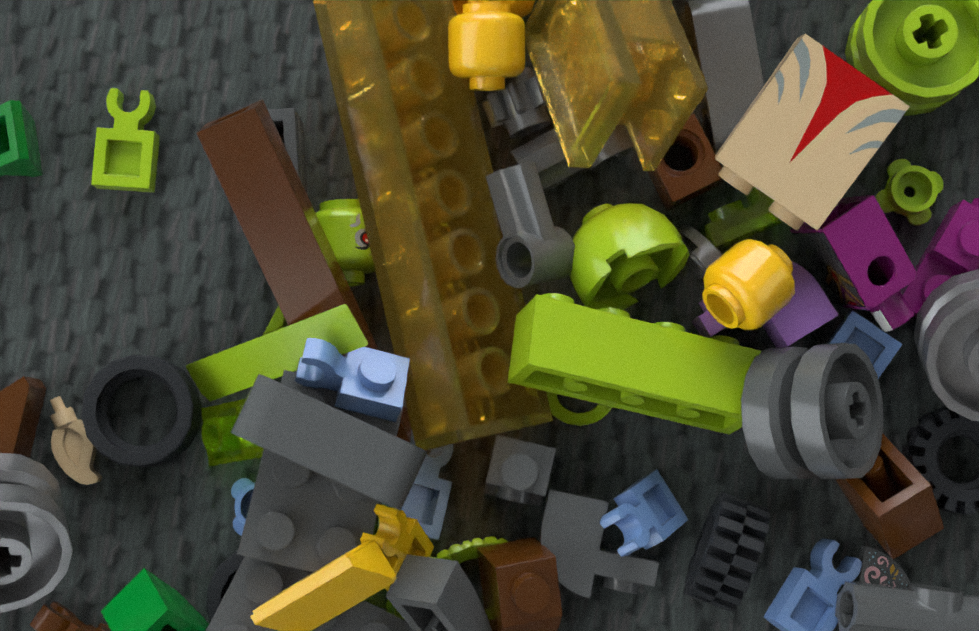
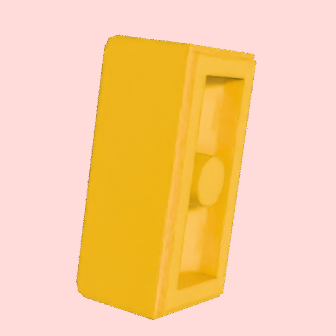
M368 539L252 611L253 615L250 618L255 625L278 631H312L393 584L397 579L396 574L376 540L370 541Z

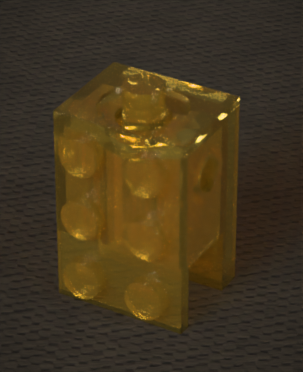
M538 0L525 25V45L568 167L591 168L617 125H626L643 170L655 171L709 89L671 0Z

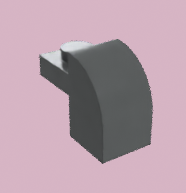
M548 489L540 526L541 545H544L556 556L558 581L575 594L590 598L596 574L604 576L602 587L616 591L638 594L640 584L655 587L659 568L658 561L632 554L621 557L617 551L600 548L604 530L600 520L607 513L608 501Z

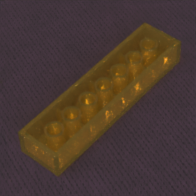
M313 0L394 354L410 358L404 397L406 399L405 402L415 445L428 451L552 422L553 418L546 391L508 383L516 315L525 307L522 289L508 285L501 278L497 269L496 250L500 240L503 238V234L486 179L487 175L494 172L475 93L469 90V79L458 78L449 69L448 24L452 17L456 16L452 0Z

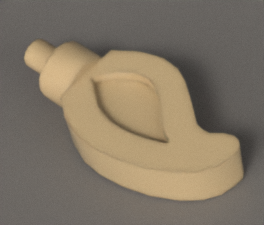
M61 396L51 399L50 403L55 412L50 416L55 427L51 437V449L54 458L63 471L74 481L85 485L100 482L102 476L93 467L97 449L87 438L83 421L77 419L72 407H65Z

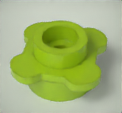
M906 159L893 161L887 169L889 179L885 189L879 191L875 198L884 213L894 211L905 216L911 225H923L931 218L929 207L935 202L938 193L943 190V180L937 172H930L921 166H912ZM906 187H911L914 190L913 197L905 195L904 190Z

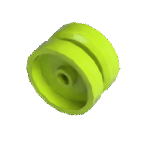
M872 0L850 28L845 49L847 63L909 105L910 107L904 116L931 113L955 98L979 76V0Z

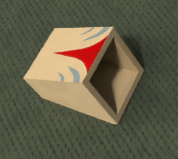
M803 34L793 43L715 155V159L724 165L718 175L747 196L754 187L769 196L774 202L768 211L793 229L798 231L803 223L806 222L818 231L910 106L813 38Z

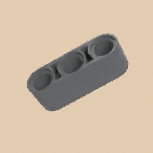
M688 0L684 6L686 27L692 26L694 37L688 39L695 82L701 81L703 94H698L704 133L706 137H711L715 155L764 86L749 0Z
M258 374L230 432L400 511L428 453L401 438L261 374Z

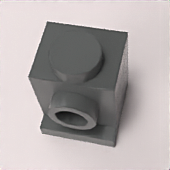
M496 435L484 493L509 501L541 506L543 496L546 495L556 448Z

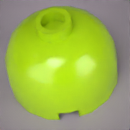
M625 203L615 206L603 204L595 207L585 215L582 220V226L572 239L575 244L573 267L569 276L578 297L585 307L597 310L600 308L624 310L639 302L628 293L640 289L656 278L661 289L670 283L684 268L689 257V251L675 226L662 213L644 204Z

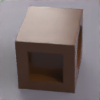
M670 114L653 122L644 129L646 137L640 140L636 151L667 211L719 187L724 179L718 175L722 167L719 161L715 159V153L695 114L679 121L675 114ZM671 146L684 148L692 158V167L685 171L671 169L663 159V150Z

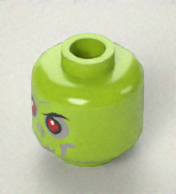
M335 199L321 202L319 204L320 211L316 212V215L349 286L364 285L365 274L380 269L384 262L380 215L375 211L367 209L366 201L360 199Z

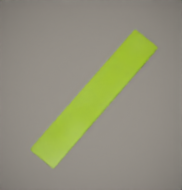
M343 304L187 364L186 369L201 394L211 402L252 387L258 374L275 379L283 376L284 370L297 371L299 359L303 356L307 338L325 340L334 345L341 355L367 346L368 341L349 307Z

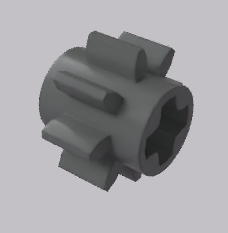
M525 67L519 76L505 79V90L493 91L494 93L487 95L488 101L482 104L491 129L503 126L504 129H507L510 138L515 139L534 134L548 127L551 124L548 112L554 110L553 106L558 104L559 100L550 76L539 80L538 76H534L531 67Z

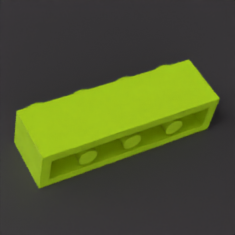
M557 293L536 294L516 315L508 383L728 435L742 428L741 397L745 376L754 358L761 353L760 350L740 346L738 340L728 336L717 335L708 338L685 332V328L682 325L673 322L649 323L630 318L631 316L628 312L618 308H600L597 310L574 304V300L569 296Z

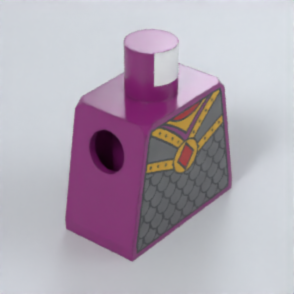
M874 195L841 198L818 231L806 222L803 223L798 231L793 228L790 230L844 308L870 310L884 332L900 327L914 316V311L900 290L917 278V272Z

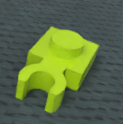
M111 88L109 90L106 105L108 112L114 118V128L97 127L91 181V185L95 188L155 193L160 136L155 131L144 130V125L152 119L156 108L154 97L148 90H141L139 106L132 112L123 111L124 94L118 88Z

